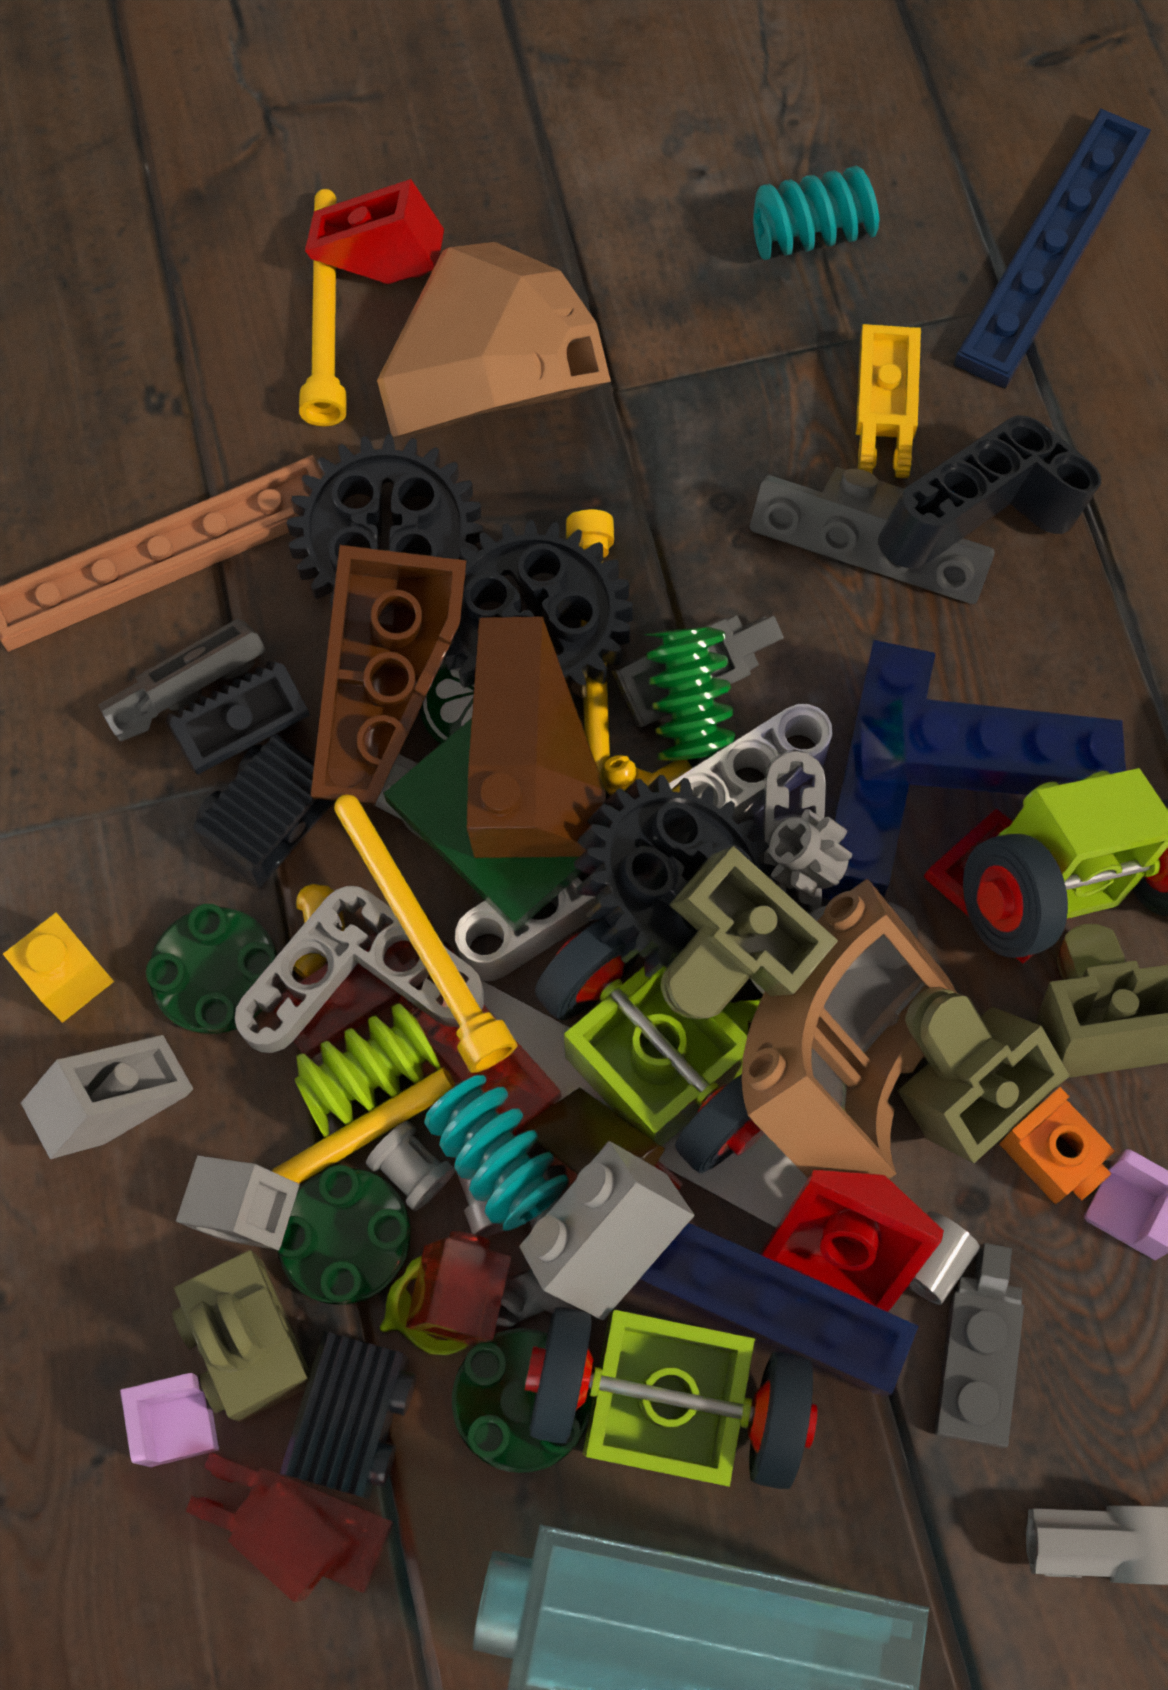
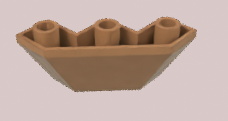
M489 242L449 247L442 251L377 382L390 432L393 438L440 430L477 414L570 398L609 383L611 380L597 323L561 270L499 243Z

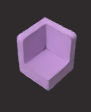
M1125 1149L1110 1162L1107 1169L1112 1174L1098 1186L1084 1213V1219L1151 1259L1157 1260L1168 1253V1170L1130 1149Z
M188 1373L120 1390L132 1463L154 1467L219 1450L213 1410L204 1394L199 1376Z

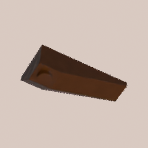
M340 545L311 798L336 801L340 796L349 794L355 796L362 804H376L459 627L466 560Z
M543 617L479 618L467 803V831L474 858L580 857L586 849L578 843V839L590 827L587 821L589 817L606 801V790Z

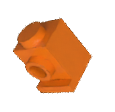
M1061 1087L1014 1127L999 1144L1055 1205L1071 1191L1081 1201L1112 1174L1102 1163L1115 1152L1107 1141L1067 1101L1070 1096ZM1062 1137L1077 1152V1157L1067 1158L1061 1155L1056 1147L1057 1138Z

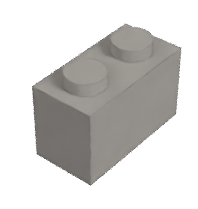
M609 1141L593 1161L582 1169L575 1182L546 1216L535 1224L531 1233L519 1247L543 1291L604 1320L695 1215L666 1173Z

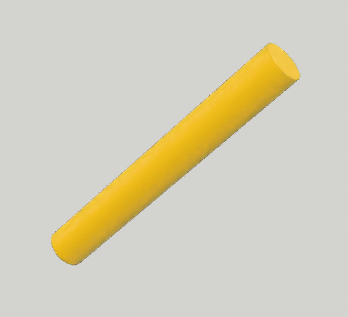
M443 1067L272 1169V1172L301 1184L432 1106L456 1085L448 1071Z

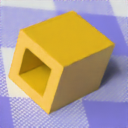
M57 912L3 953L40 1001L62 1023L114 982Z

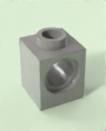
M197 1156L176 1222L223 1241L279 1251L300 1184L253 1163Z

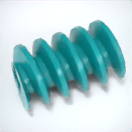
M856 165L846 168L843 175L836 170L824 173L821 181L815 175H808L802 178L799 185L792 179L785 180L780 183L778 190L771 184L760 186L755 197L753 226L759 254L763 260H769L772 242L774 241L778 242L783 255L788 256L792 254L794 237L798 236L805 251L814 249L815 233L817 232L821 233L827 247L834 246L837 228L842 227L848 242L856 241L859 223H863L868 236L872 238L877 234L880 218L876 196L870 180L864 170Z
M475 1075L461 1082L436 1101L426 1113L424 1123L432 1135L441 1136L439 1146L444 1154L448 1157L456 1158L454 1168L460 1178L472 1179L469 1190L475 1200L488 1201L484 1212L490 1222L496 1224L504 1223L503 1230L509 1231L518 1228L544 1212L560 1196L570 1181L566 1174L545 1181L542 1175L554 1162V1157L550 1152L529 1158L527 1153L539 1139L535 1130H530L514 1136L512 1131L523 1119V1113L519 1108L499 1114L497 1109L509 1096L505 1087H497L484 1093L482 1088L487 1079L484 1075Z

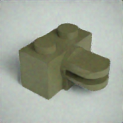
M732 846L714 853L670 903V906L698 932L664 972L661 981L662 993L665 1001L673 1011L683 1017L694 1019H707L718 1015L749 978L770 996L792 995L799 989L838 940L739 850Z
M1083 924L1071 929L1064 937L1056 960L1062 980L1049 983L1035 1021L1045 1031L1070 1075L1068 1078L1168 1063V965L1140 969L1136 960L1127 962L1114 931L1108 927L1099 924Z
M932 987L919 993L910 1004L905 1016L909 1032L928 1061V1064L897 1092L927 1140L973 1164L1070 1076L1041 1025L995 1007H991L980 1017L970 998L943 987Z
M252 1250L244 1252L174 1287L181 1307L172 1311L173 1319L187 1348L191 1349L198 1346V1351L205 1361L208 1371L200 1374L199 1380L204 1394L216 1414L225 1410L228 1418L241 1423L306 1389L311 1370L262 1259Z

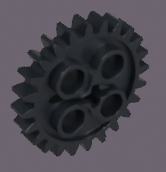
M387 434L382 449L374 450L367 436L361 438V453L353 455L345 445H338L341 462L336 465L320 457L318 465L322 475L321 479L303 475L301 478L303 487L309 496L299 495L292 496L291 498L293 510L299 516L287 519L289 534L297 537V539L288 544L292 558L303 559L297 565L300 579L310 580L315 578L311 584V590L316 600L332 592L330 605L331 609L333 607L340 545L381 550L378 535L382 532L383 523L382 487L387 482L394 485L391 499L393 526L390 529L389 551L402 553L418 551L427 556L461 560L459 548L462 546L470 548L477 553L480 551L472 545L480 542L479 534L483 532V526L474 523L481 518L480 502L468 501L473 496V484L470 480L456 483L459 477V468L456 462L439 468L440 454L438 448L434 447L422 458L418 456L417 440L415 438H411L404 450L401 451L395 450L392 434ZM356 494L367 495L372 499L368 505L358 509L348 508L343 505L348 497ZM415 496L426 497L431 501L427 508L418 511L409 510L403 506L406 500Z
M528 520L524 535L516 536L510 525L505 523L502 526V540L495 542L486 533L482 532L479 534L481 551L478 553L465 546L460 547V559L466 560L459 627L444 660L448 670L460 668L461 686L466 688L475 683L479 618L543 617L551 642L562 653L557 655L567 686L582 699L587 697L585 680L587 677L604 684L607 681V667L604 662L611 665L621 664L622 648L619 645L630 643V625L627 623L633 621V604L630 601H626L629 598L628 580L618 579L619 562L617 559L602 562V543H595L584 550L583 532L577 529L565 540L560 538L558 522H553L546 535L537 533L534 521ZM540 573H549L555 576L547 581L531 579L534 575ZM505 575H511L519 585L521 596L528 610L522 611L520 594L504 577ZM488 601H497L503 604L494 610L478 608L482 603ZM570 619H582L588 622L585 626L579 628H568L562 625Z
M659 775L649 786L641 779H636L625 791L621 788L617 789L589 817L587 821L590 827L578 839V843L586 851L574 862V867L590 874V876L577 887V892L585 896L596 897L597 904L586 913L587 918L593 920L605 918L610 926L602 935L601 940L607 943L620 938L626 943L621 957L624 963L633 959L637 954L645 957L644 972L645 976L649 978L665 966L667 969L698 932L670 906V903L714 853L734 846L770 879L772 878L771 873L776 867L770 864H763L759 859V856L769 848L768 843H751L747 837L755 823L752 820H747L736 824L731 819L735 803L729 801L720 809L713 805V788L709 786L697 797L693 796L688 778H683L672 789L664 775Z

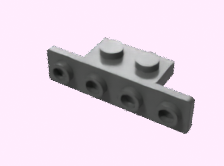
M835 467L823 492L767 475L761 483L750 523V529L753 532L969 604L977 603L995 554L994 549L962 538L925 566L905 568L896 565L881 552L878 545V537L906 488H900L879 481L873 474L861 469L845 470Z

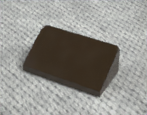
M580 1087L532 1118L521 1129L523 1132L535 1130L539 1137L537 1143L577 1175L585 1166L593 1161L609 1141L652 1166L656 1165L666 1150Z

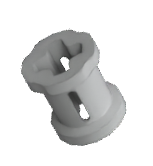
M405 1121L393 1129L374 1148L366 1160V1165L372 1171L381 1170L407 1196L406 1204L416 1212L447 1184L455 1173V1169L448 1161L441 1163L414 1136L416 1127L410 1121Z

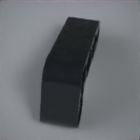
M1017 415L1009 418L909 485L903 491L880 532L878 545L887 559L896 565L905 568H919L925 566L1010 504L1044 531L1053 534H1064L1071 530L1100 487L1101 475L1087 458L1045 424L1029 416Z

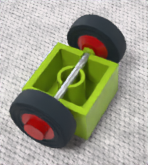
M1140 768L1110 774L1108 771H1100L1084 780L1061 785L1057 782H1048L1032 790L1023 801L1024 807L1012 824L997 837L990 838L976 846L966 862L963 892L970 921L981 940L991 950L1005 957H1024L1050 948L1062 935L1067 919L1117 907L1131 890L1146 908L1156 914L1168 917V799L1161 800Z
M605 918L600 919L584 931L570 938L546 967L535 987V995L538 1000L558 1020L570 1019L591 1007L598 1000L602 1001L564 1033L565 1058L615 1113L659 1145L663 1146L684 1128L675 1143V1147L682 1158L698 1173H704L714 1168L733 1153L740 1156L751 1148L764 1135V1132L748 1116L743 1099L742 1063L747 1035L723 1010L718 1015L707 1019L687 1018L673 1011L665 1001L661 989V981L666 971L665 966L650 978L645 976L643 967L623 983L621 979L631 969L640 954L624 963L621 957L626 943L620 938L607 943L601 940L602 935L610 926Z
M555 1307L550 1321L545 1348L533 1346L524 1390L536 1392L529 1429L531 1430L530 1436L554 1443H566L571 1433L575 1412L585 1403L588 1388H591L589 1396L593 1397L582 1454L585 1457L730 1487L740 1427L747 1428L748 1426V1437L750 1439L749 1472L751 1481L776 1489H789L792 1486L801 1464L804 1448L810 1449L813 1443L818 1410L817 1405L812 1404L813 1371L812 1363L809 1359L784 1352H773L766 1364L760 1388L755 1392L752 1400L751 1398H746L745 1394L755 1338L613 1310L609 1313L600 1365L595 1367L594 1374H592L593 1357L588 1348L592 1323L591 1314L566 1307Z

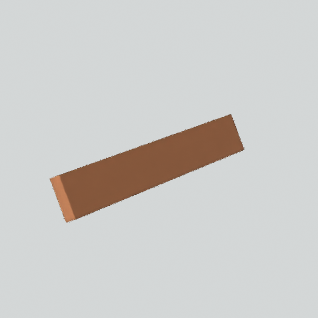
M311 455L1 585L0 640L3 646L9 652L289 533L287 519L299 516L293 510L292 496H309L304 490L301 478L303 475L313 476L318 479L322 478L315 458Z

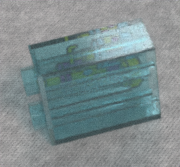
M540 1525L533 1559L493 1550L481 1596L473 1650L513 1659L507 1690H919L929 1607Z

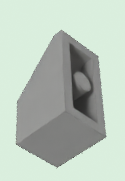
M164 1035L57 1059L23 1099L21 1105L49 1158L54 1159L108 1143L185 1098L193 1090V1087Z

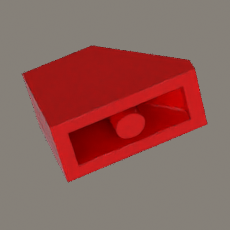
M412 179L314 211L305 252L312 260L391 284L410 277L423 276L434 269L440 257L444 228Z

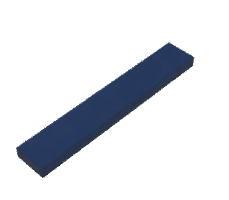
M1100 108L959 349L954 366L999 387L1007 388L1143 150L1151 129Z

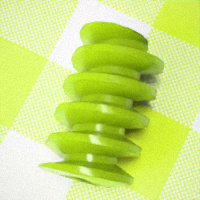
M401 1004L392 1006L394 1026L392 1028H389L377 1016L368 1019L370 1039L367 1041L352 1028L344 1031L346 1052L341 1053L329 1041L322 1042L320 1044L322 1064L319 1066L304 1053L296 1056L298 1077L294 1078L324 1137L329 1135L330 1132L328 1113L332 1112L347 1125L353 1121L351 1101L356 1099L368 1111H371L377 1107L376 1088L381 1087L393 1098L401 1093L400 1075L404 1074L416 1084L424 1079L423 1063L428 1062L437 1071L441 1069L437 1057L418 1021Z

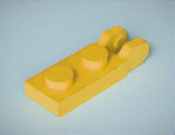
M862 325L856 435H860L858 469L872 474L873 469L876 467V436L896 437V448L892 464L895 478H909L913 439L918 427L921 328Z

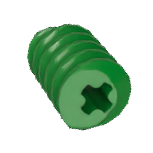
M694 627L644 634L663 639V645L646 653L647 660L666 665L665 671L649 678L650 685L668 689L669 693L668 696L652 703V710L671 714V721L654 729L655 735L674 739V746L657 753L658 760L673 761L709 757L719 752V749L733 743L736 740L735 732L716 726V724L733 715V708L730 705L714 701L715 698L727 693L731 689V685L727 680L711 676V673L728 664V657L710 652L708 649L722 642L726 638L725 632L712 627Z

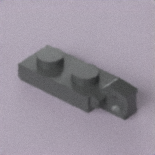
M733 615L729 618H720L703 626L723 630L726 636L722 642L708 648L710 652L728 657V664L711 673V676L727 680L732 684L751 675L750 670L759 666L754 652L784 638L775 616L773 615L769 618L763 616L742 626L738 616ZM646 654L612 670V674L636 727L646 726L669 715L652 710V703L669 695L668 689L649 684V678L665 671L666 665L647 660Z
M238 618L135 677L137 683L98 704V707L113 733L120 742L149 731L152 718L157 717L158 713L167 708L178 710L179 707L184 708L188 706L190 701H196L202 694L201 689L221 677L223 679H232L247 672L255 664L254 658L267 650L257 632L243 619L240 620Z
M983 1243V1247L977 1252L974 1278L961 1276L958 1280L957 1291L951 1295L934 1435L1003 1449L1008 1447L1024 1305H1021L1023 1288L1008 1285L1012 1248Z

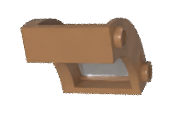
M867 878L851 891L840 893L828 903L824 914L817 922L834 936L838 942L794 994L770 996L764 992L754 1014L744 1049L742 1090L747 1114L807 1178H809L813 1170L885 1175L889 1179L897 1174L890 1149V1133L895 1109L888 1101L900 1073H912L924 1057L909 1032L905 1016L916 996L928 988L940 986L956 992L949 977Z

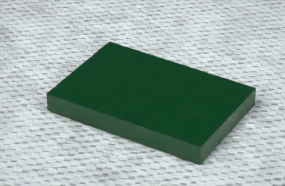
M471 718L383 794L386 802L517 931L582 873L581 870L574 867V862L579 857L474 858L467 831Z

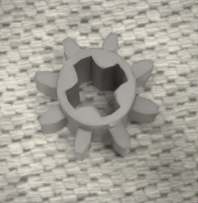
M809 809L804 810L801 818L793 817L785 820L774 831L766 852L779 863L771 873L772 878L790 890L796 888L809 898L814 897L817 888L825 889L833 885L836 886L847 870L848 860L852 858V853L839 844L848 831L827 816L822 819Z

